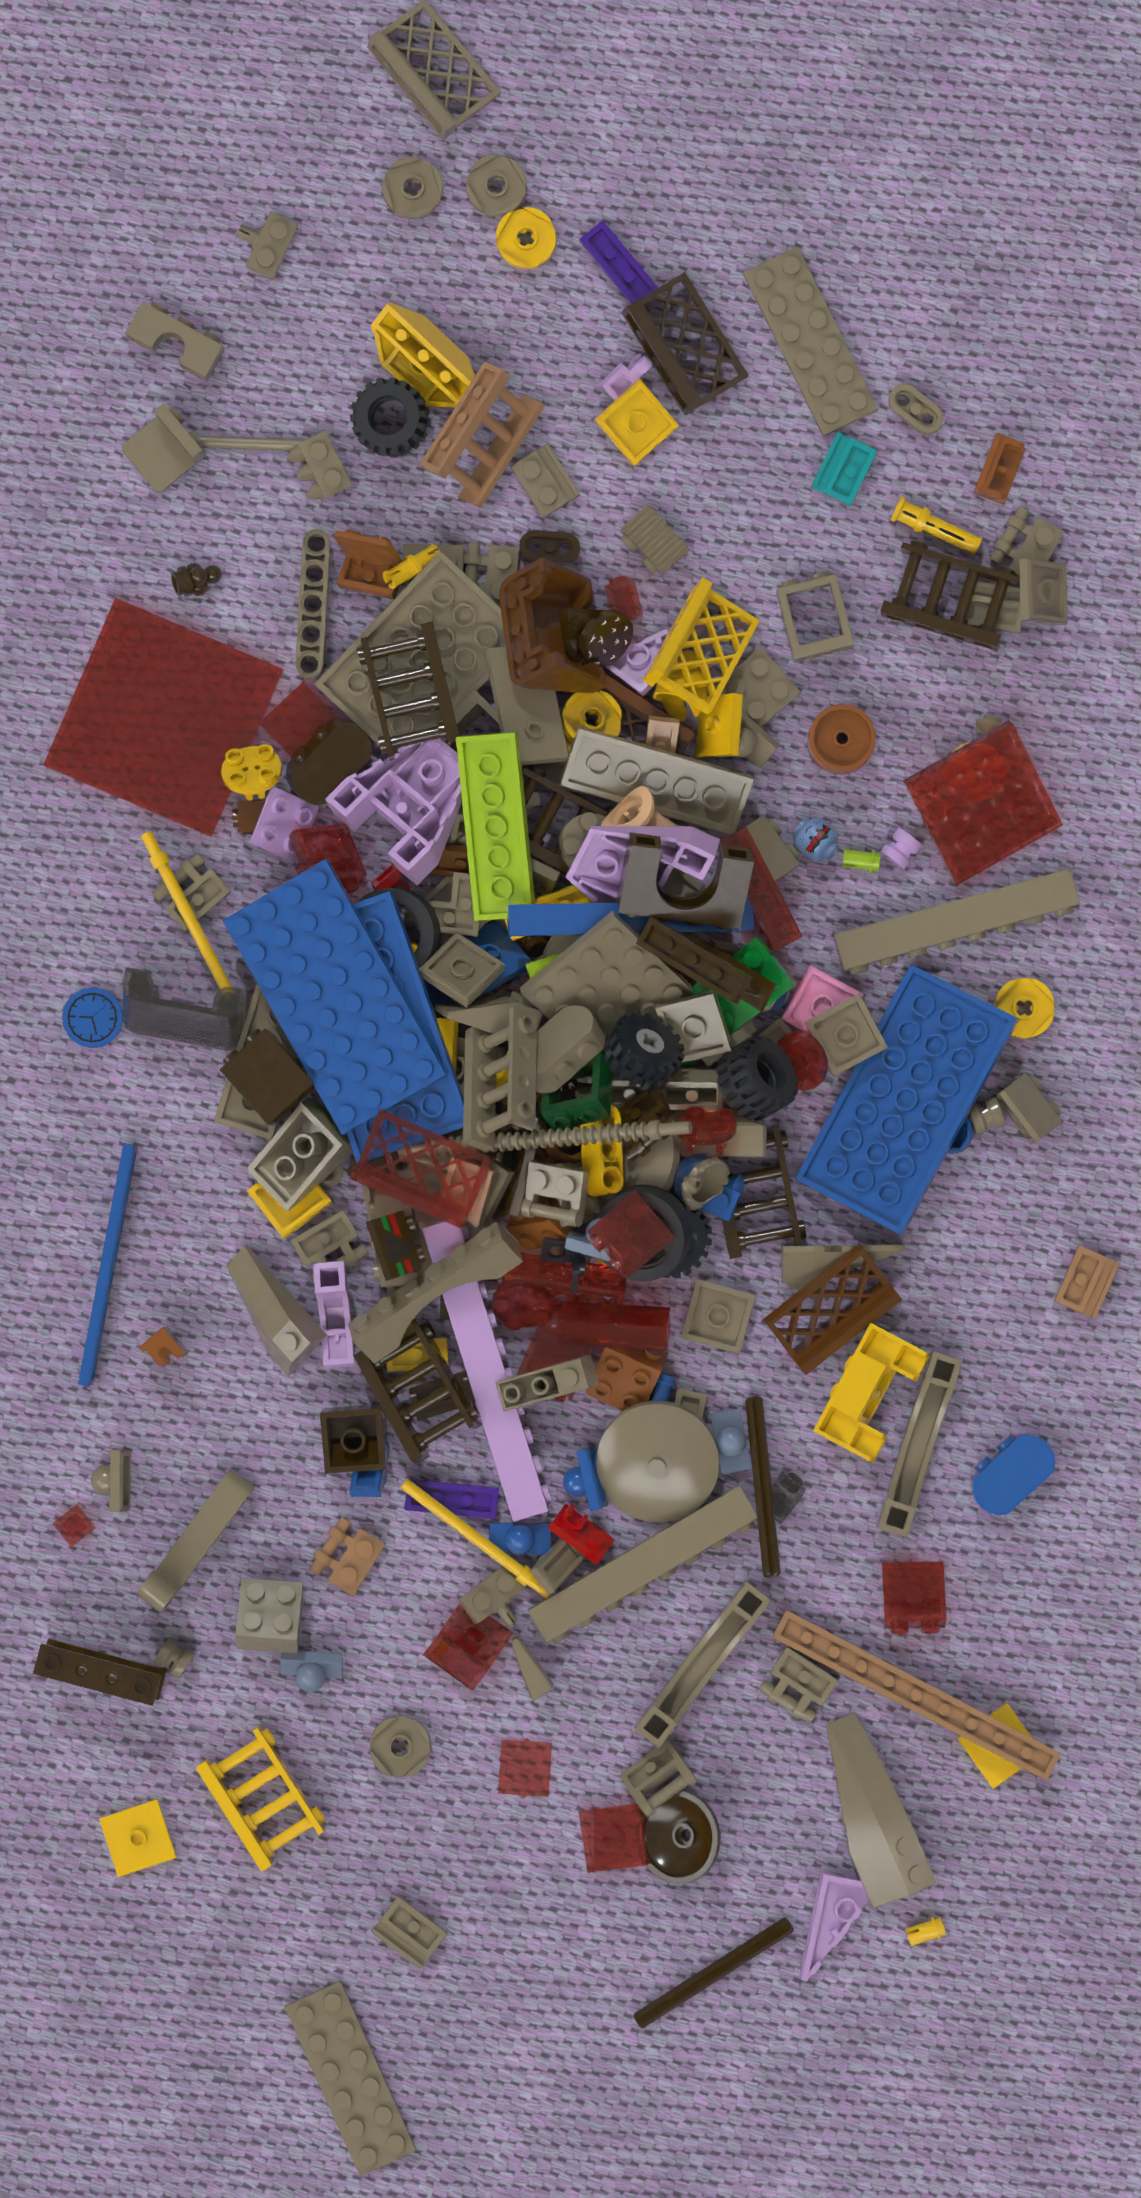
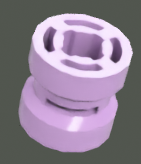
M898 828L893 834L894 841L886 844L880 853L895 866L904 870L909 864L910 854H916L922 845L909 833Z

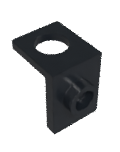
M543 1238L540 1261L571 1264L570 1291L577 1292L579 1275L584 1276L585 1257H580V1253L564 1248L566 1239ZM558 1246L564 1248L566 1252L561 1255H554L548 1250Z

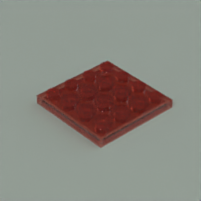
M1010 720L903 780L953 881L957 885L1063 826Z

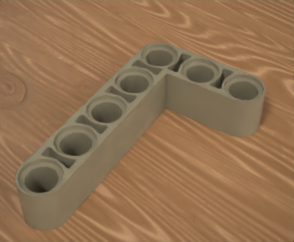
M230 1469L157 1569L151 1572L136 1594L158 1611L162 1612L166 1609L256 1486Z

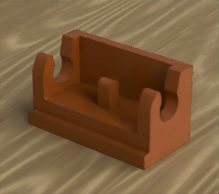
M997 432L973 494L1005 505L1026 450L1025 444Z
M168 1326L162 1327L139 1346L143 1352L147 1351L152 1359L161 1366L170 1364L169 1359L165 1356L172 1354L179 1358L189 1353Z

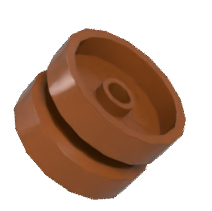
M837 704L824 709L816 716L808 732L807 748L811 759L821 770L831 775H847L858 771L867 763L875 748L876 732L872 720L864 711L852 705ZM838 734L841 737L847 736L848 740L845 744L837 742L836 736Z

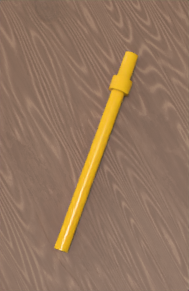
M152 831L142 834L140 837L151 856L149 860L154 870L158 869L225 999L234 995L235 991L169 866L171 861L166 851L161 850Z
M406 1478L400 1486L403 1491L516 1576L515 1580L524 1587L528 1585L545 1599L549 1597L547 1592L529 1572L531 1570L529 1566H522Z

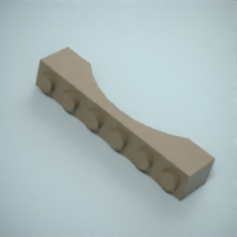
M497 1222L488 1228L482 1229L465 1244L456 1247L449 1255L430 1265L427 1270L414 1279L407 1281L391 1295L382 1298L378 1304L365 1313L355 1317L348 1324L353 1343L374 1364L400 1346L403 1334L410 1322L433 1299L450 1289L466 1283L499 1279L521 1264L523 1259L518 1244Z
M930 1351L931 1356L923 1373L876 1523L877 1528L904 1537H908L933 1447L963 1362L962 1360L934 1351Z
M745 1580L635 1724V1730L660 1748L718 1667L772 1601L770 1597Z

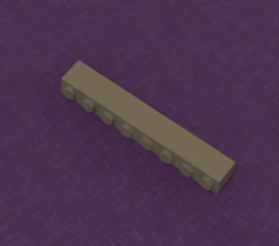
M1066 869L834 934L833 939L842 970H850L851 975L869 970L867 965L878 961L880 967L898 962L897 956L908 953L910 958L927 954L926 948L938 945L939 950L956 946L955 940L964 937L968 938V942L985 938V932L997 929L998 934L1016 929L1014 923L1026 920L1027 926L1045 921L1044 915L1055 912L1056 917L1074 913L1073 907L1078 906L1080 901L1071 870Z
M737 1485L696 1509L691 1514L679 1519L564 1587L547 1599L528 1609V1612L546 1643L553 1640L556 1644L570 1636L571 1634L568 1630L579 1624L581 1628H584L597 1620L595 1614L601 1610L606 1609L609 1613L624 1604L621 1599L632 1593L636 1597L650 1588L648 1583L658 1577L660 1581H663L676 1573L674 1567L684 1561L687 1566L703 1557L701 1551L711 1546L715 1550L729 1542L727 1536L738 1530L739 1534H743L756 1526L753 1520L757 1519V1514L740 1485Z

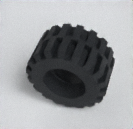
M389 377V380L384 378L376 379L377 382L374 384L369 382L365 385L366 389L363 392L359 391L357 393L358 399L356 403L352 402L351 405L353 414L350 415V421L354 426L352 427L354 434L359 438L358 440L362 445L380 456L398 458V455L406 456L410 454L411 449H417L421 446L419 442L421 439L425 440L428 435L426 429L427 427L430 428L431 421L428 419L430 411L425 404L424 397L410 384L403 380L399 381L396 378ZM395 400L402 403L407 411V419L403 428L393 435L379 433L374 426L376 410L387 401Z
M764 1036L751 1037L734 1047L731 1051L726 1052L719 1059V1066L716 1068V1073L719 1076L717 1083L721 1087L722 1091L720 1092L722 1096L728 1101L727 1104L731 1108L733 1107L738 1115H744L745 1119H754L755 1121L766 1119L795 1100L794 1096L798 1093L796 1085L799 1084L798 1077L795 1075L797 1071L795 1066L792 1065L789 1055L784 1053V1049L780 1045L777 1046L772 1039L766 1040Z

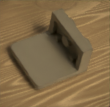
M164 403L154 411L157 417L122 446V451L152 488L159 493L167 489L205 457L203 450L200 448L204 445L200 437L193 430L188 433L181 425L185 421L174 407L169 410Z

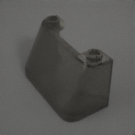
M126 967L123 978V1023L130 1032L223 1051H233L237 1048L244 1027L252 993L246 989L235 987L222 988L216 993L212 1008L158 998L159 991L154 990L153 979L147 972Z

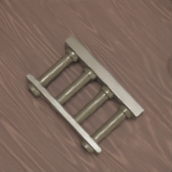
M511 1007L509 1008L508 1027L494 1034L475 1027L465 1030L464 1144L489 1151L495 1148V1130L511 1123L530 1131L535 1129L537 1015ZM509 1040L508 1055L496 1060L497 1045ZM508 1068V1083L496 1088V1074ZM508 1096L507 1111L495 1117L496 1102Z

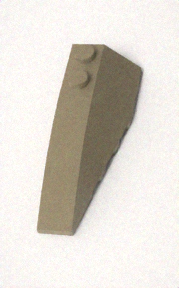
M855 1712L826 1724L832 1763L835 1765L837 1776V1792L840 1793L842 1805V1821L846 1828L847 1850L871 1906L874 1908L908 1897L937 1883L901 1800Z

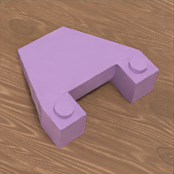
M440 738L397 749L398 753L394 754L395 760L389 761V758L382 761L379 759L372 763L373 767L364 772L348 776L325 799L333 814L354 832L377 811L405 835L388 852V855L395 867L416 886L439 864L462 803L457 752L444 741H441Z
M591 826L566 878L594 903L596 901L598 903H617L616 898L629 832L660 836L662 852L656 881L661 888L666 883L673 867L703 880L716 857L720 839L692 826Z

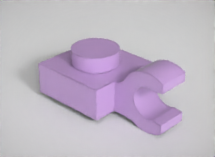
M637 354L629 363L628 368L620 363L599 386L615 401L646 373L652 364L645 356L642 357L640 354Z

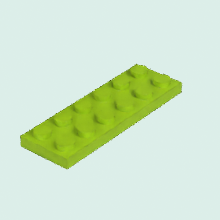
M518 732L456 737L474 921L507 919V905L535 904Z

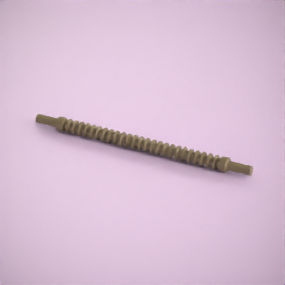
M652 1120L648 1124L642 1121L640 1125L633 1122L631 1126L628 1123H624L623 1127L617 1123L615 1127L608 1124L606 1128L603 1125H599L596 1129L592 1125L589 1129L583 1126L581 1130L578 1127H574L572 1131L567 1127L564 1131L558 1128L556 1132L553 1129H549L547 1133L544 1129L540 1130L539 1133L533 1130L531 1134L528 1131H524L523 1134L517 1131L514 1135L508 1132L506 1136L501 1132L498 1134V1137L495 1134V1148L491 1149V1151L496 1152L498 1148L501 1152L505 1151L506 1148L512 1151L514 1147L517 1150H521L522 1147L528 1150L531 1146L537 1149L539 1145L542 1148H546L547 1144L553 1148L556 1144L562 1147L564 1143L569 1147L572 1145V1142L578 1146L581 1142L587 1145L589 1141L594 1145L597 1141L603 1144L606 1140L609 1143H613L614 1139L620 1143L622 1139L626 1142H629L631 1138L634 1141H638L639 1137L643 1141L647 1140L648 1137L651 1140H659L662 1136L691 1134L692 1123L691 1121L661 1123L659 1120ZM451 1136L448 1140L445 1137H442L441 1140L432 1138L426 1142H420L400 1149L397 1152L399 1156L427 1154L429 1157H438L440 1154L446 1156L448 1152L452 1156L456 1152L462 1155L465 1151L467 1154H471L473 1150L478 1154L481 1152V1149L464 1144L462 1136H458L457 1139Z

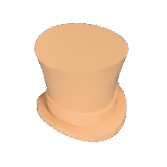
M644 786L632 790L601 823V826H677L654 809L653 795Z

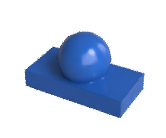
M387 1442V1462L390 1451L389 1442ZM386 1469L353 1472L349 1489L351 1497H381L382 1490L387 1482Z
M588 1447L576 1451L580 1467H573L565 1473L563 1487L568 1494L574 1497L586 1495L590 1511L602 1509L607 1506V1499L598 1478L595 1449Z
M490 1523L489 1541L506 1554L544 1555L551 1548V1530L548 1529L551 1523Z

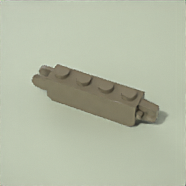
M679 1067L666 1086L663 1088L659 1087L670 1110L717 1111L722 1109V1103L728 1101L722 1096L720 1092L722 1091L721 1087L717 1083V1078H719L716 1073L717 1067ZM615 1071L613 1072L611 1105L620 1109L642 1090L639 1084L635 1088L630 1086V1081L626 1078L624 1081H621L617 1078L620 1074ZM592 1076L576 1080L580 1083H592ZM592 1087L578 1088L575 1090V1097L580 1098L591 1095Z

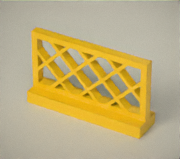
M702 577L691 590L642 681L652 687L656 683L660 684L709 715L760 620L711 590L710 588L713 583ZM709 600L719 606L722 615L710 617L707 608ZM739 619L749 625L747 631L736 633L732 620ZM724 621L729 635L717 636L713 623ZM705 624L710 638L698 640L694 627ZM731 641L735 653L724 656L719 642ZM712 644L716 657L705 659L701 645ZM693 647L697 661L686 662L682 652L683 648ZM719 663L723 675L722 677L712 679L707 665ZM700 666L704 680L693 682L688 668ZM681 670L685 683L677 684L669 679L668 675L670 672ZM707 686L710 695L708 703L697 696L695 688Z

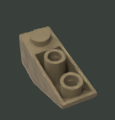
M591 1354L496 1381L495 1383L503 1411H508L584 1390L599 1384Z

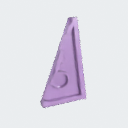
M705 624L694 627L697 637L706 629ZM665 629L649 636L640 643L629 645L626 652L616 662L602 667L603 670L643 698L652 686L642 680L665 640L668 630Z
M821 1872L799 1979L808 1981V1978L816 1973L822 1965L821 1961L832 1947H836L849 1930L851 1922L857 1919L863 1912L861 1909L869 1899L859 1879Z

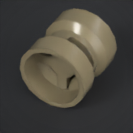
M996 1097L986 1100L984 1106L974 1104L968 1114L974 1124L976 1135L985 1133L991 1125L995 1128L1006 1125Z
M169 1637L153 1663L159 1667L168 1668L171 1675L179 1679L195 1653L189 1649L183 1650L178 1646L177 1641Z

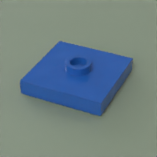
M496 920L479 929L478 937H465L505 963V970L482 992L483 995L526 972L525 963L532 961L515 941L508 937L506 931Z

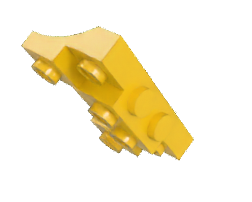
M870 1323L854 1355L847 1359L840 1381L832 1387L830 1400L813 1431L874 1463L888 1437L868 1426L896 1372L917 1382L931 1354Z

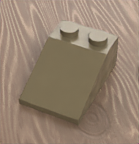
M512 991L511 996L503 993L478 996L467 1008L456 1000L437 1002L433 1007L434 1010L448 1019L493 1034L509 1026V1008L511 1007L537 1015V1029L543 1015L522 994Z
M318 1101L301 1102L246 1170L286 1211H290L341 1165L351 1153L352 1147L347 1133L344 1135L340 1133L330 1113Z

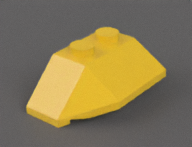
M392 302L387 303L371 324L381 365L397 380H403L414 387L424 397L426 406L455 408L475 377L469 357L424 315Z

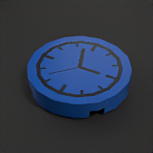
M95 987L81 989L74 993L66 1002L62 1014L63 1027L69 1038L78 1045L88 1048L104 1047L112 1042L121 1032L124 1021L122 1007L116 997L106 990Z

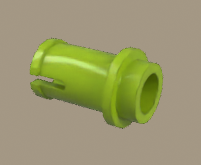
M845 848L842 868L869 870V874H872L873 871L879 872L881 853H875L874 849H872V852Z

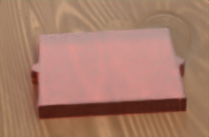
M525 1738L524 1741L501 1740L498 1794L520 1795L521 1798L526 1796L548 1797L552 1743L531 1742L528 1738Z

